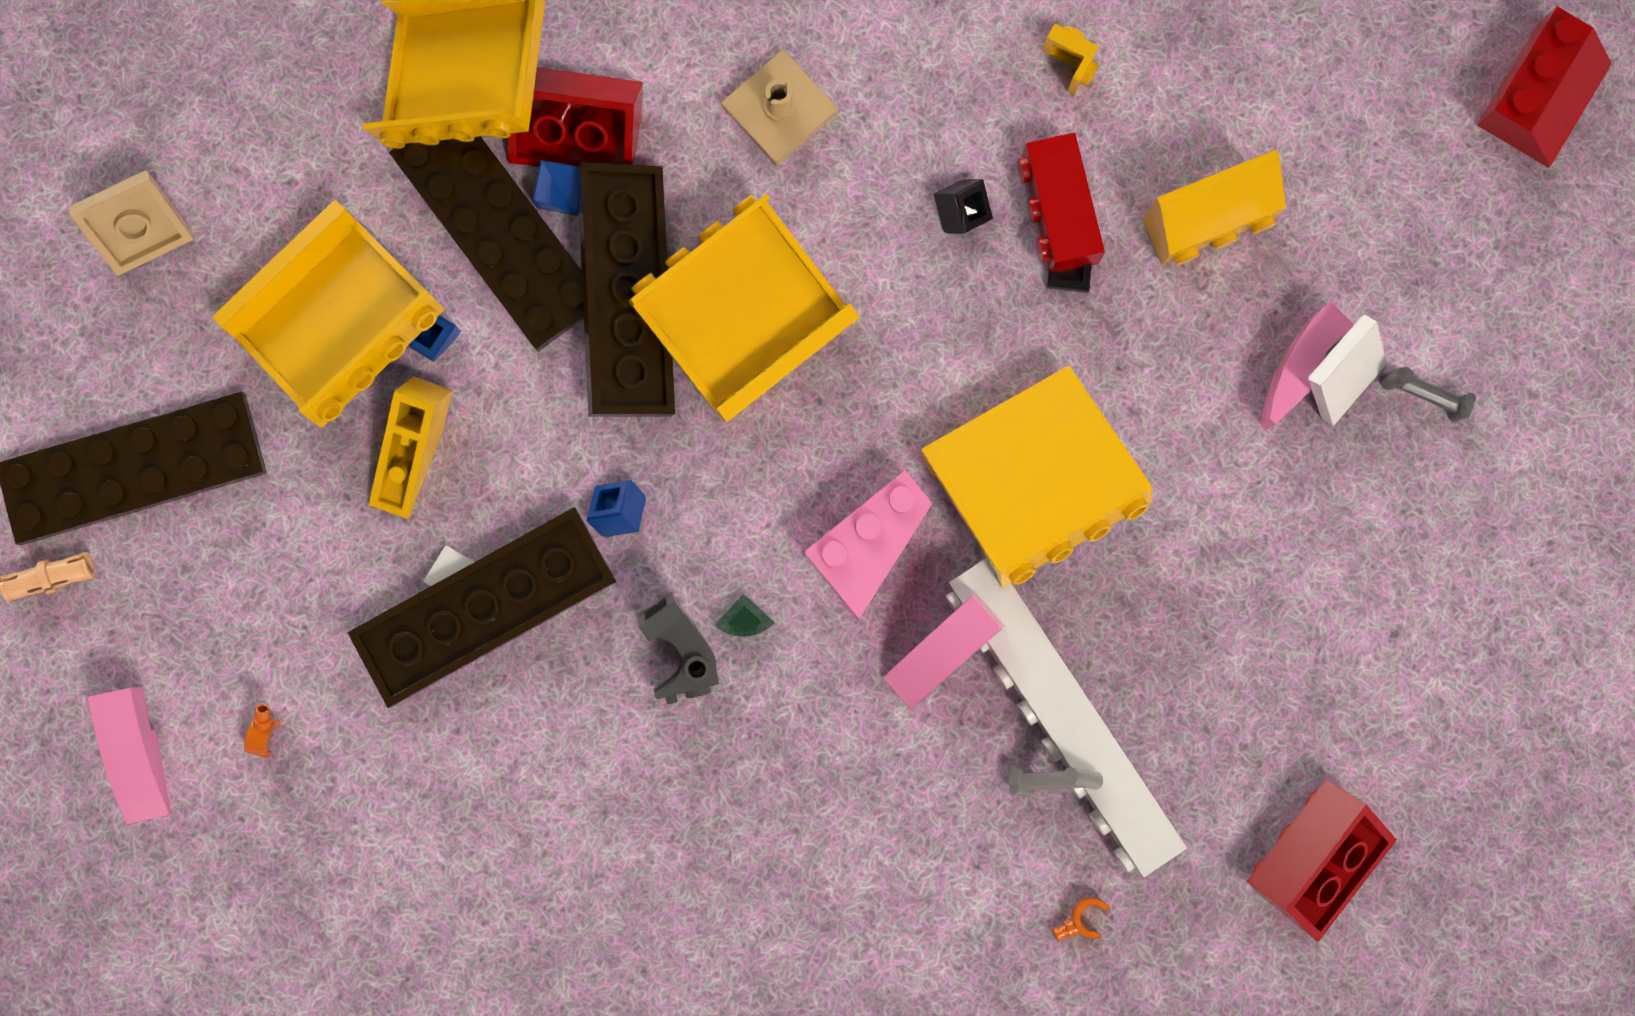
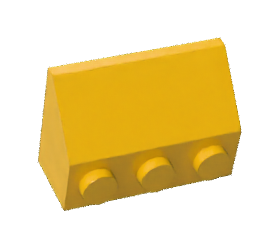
M1275 149L1157 197L1142 221L1161 264L1174 260L1176 266L1182 265L1200 256L1199 249L1213 245L1214 249L1218 250L1238 240L1236 234L1251 229L1253 234H1258L1277 224L1275 218L1286 208L1280 156Z

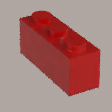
M1076 133L1027 142L1022 158L1017 160V166L1022 184L1028 183L1031 198H1027V209L1031 223L1038 222L1041 237L1036 239L1041 263L1047 262L1050 271H1058V273L1083 268L1087 264H1099L1105 250Z

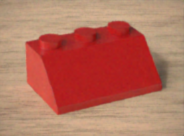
M1556 6L1537 24L1477 126L1549 168L1612 65L1594 27Z
M537 67L529 132L510 134V137H508V163L540 167L541 160L576 167L580 162L634 165L642 117L643 82Z
M1326 779L1319 789L1309 795L1305 807L1295 820L1282 830L1278 842L1268 855L1258 861L1247 883L1261 897L1319 942L1397 839L1367 804Z

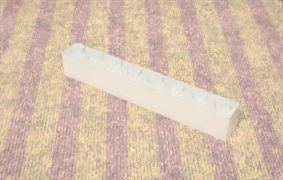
M988 558L949 582L946 586L950 593L945 595V598L953 611H956L976 593L1005 625L979 650L982 653L987 650L990 651L998 665L992 668L997 678L1006 690L1013 686L1022 699L1016 705L1028 724L1032 726L1037 722L1046 737L1040 742L1054 762L1061 759L1066 768L1073 767L1099 772L1103 776V785L1097 790L1088 788H1071V790L1078 799L1086 796L1094 808V811L1089 813L1091 820L1103 836L1108 833L1111 834L1119 846L1113 852L1125 871L1129 873L1135 870L1138 875L1144 878L1188 849L1012 583L1003 588L1001 587L998 574Z

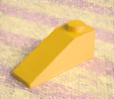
M413 376L394 391L369 506L405 519L410 518L443 432L453 390Z

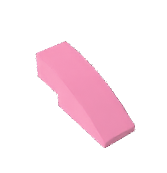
M1331 301L1326 303L1312 316L1286 350L1273 376L1265 399L1260 425L1265 430L1276 425L1312 390L1309 376L1326 358L1325 353L1353 327L1354 324Z
M975 593L894 666L883 679L912 710L1005 625Z
M130 687L87 697L103 764L126 823L129 824L170 815L171 809L156 730H151L144 689Z

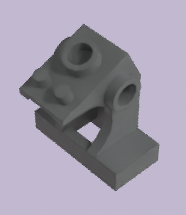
M672 592L637 616L638 627L648 641L652 638L670 641L680 653V663L677 671L653 689L656 699L666 697L667 704H673L678 702L677 694L685 693L686 698L699 697L710 693V686L719 684L715 656L711 647ZM693 661L702 662L701 667L698 669H690L689 665Z

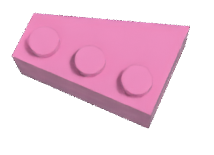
M906 470L804 552L805 557L858 621L933 504Z

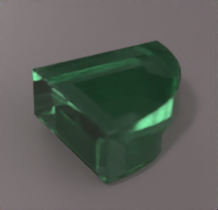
M743 594L715 626L729 635L749 637L765 632L775 622Z

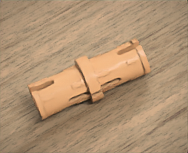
M83 552L53 562L47 559L39 561L35 567L0 576V591L7 602L36 593H56L59 587L95 578L96 574L94 573L95 569L92 558L88 552Z

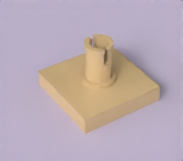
M784 49L721 102L722 108L776 167L838 114V108Z
M148 170L68 207L71 219L117 276L194 240L190 227Z

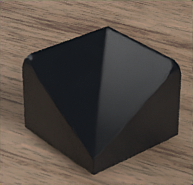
M983 179L960 180L933 194L942 229L945 233L965 234L993 219Z

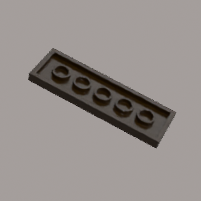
M481 136L475 137L470 142L449 139L440 140L437 145L409 143L405 144L404 148H394L389 152L537 352L584 319L582 270Z
M580 162L577 166L588 417H671L675 415L673 358L628 302L636 295L631 289L636 283L649 273H652L657 279L668 270V266L665 263L667 260L663 166Z
M243 392L220 397L0 462V486L15 544L21 546L267 474L248 400Z
M573 507L347 633L387 708H392L612 586L617 581L576 507Z

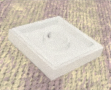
M1366 315L1360 317L1309 376V382L1320 416L1332 426L1337 423L1387 365L1377 321Z

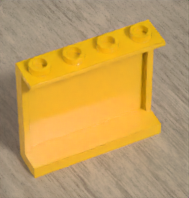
M382 0L381 3L397 14L383 119L380 122L364 123L363 130L378 138L379 143L383 146L395 149L404 148L405 144L409 143L437 145L440 140L449 139L470 142L479 136L508 138L511 133L529 132L545 0Z
M751 194L732 209L736 215L733 220L724 227L719 220L698 235L703 242L692 252H689L685 246L665 261L669 267L665 273L657 279L652 273H649L631 288L636 295L628 301L722 422L730 421L860 318L851 304L846 305L771 208L767 202L770 199L767 194L758 200Z
M335 199L222 306L212 318L242 345L300 408L298 411L322 429L328 422L335 420L342 413L344 407L359 392L367 389L373 383L375 377L391 361L398 359L405 352L406 347L422 331L432 327L437 317L445 309Z
M1069 365L921 449L924 464L933 478L936 477L998 574L999 584L1002 588L1010 583L1019 585L1026 582L1036 573L1035 569L1049 561L1055 564L1066 559L1074 551L1073 547L1087 539L1089 542L1101 539L1110 532L1113 524L1124 518L1130 521L1141 516L1148 510L1149 504L1152 503V485Z

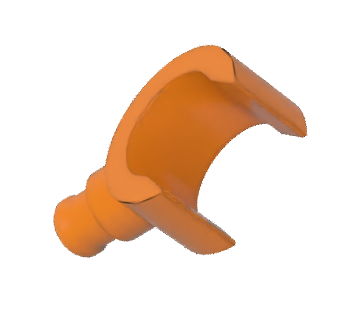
M259 704L255 707L256 714L246 733L244 751L269 758L272 754V751L268 750L269 738L274 728L280 727L281 722L272 719L269 713L270 707L266 704Z
M1085 897L1079 900L1073 907L1071 918L1064 921L1063 925L1052 929L1057 941L1060 942L1069 936L1072 938L1080 933L1091 939L1101 938L1102 935L1082 926L1081 914L1089 906H1098L1111 911L1110 907L1096 897Z

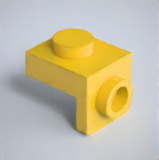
M1056 23L1053 25L1042 51L1077 69L1068 87V92L1075 95L1080 84L1088 87L1100 65L1093 61L1099 48L1098 45L1086 40L1084 34L1074 27H1062Z

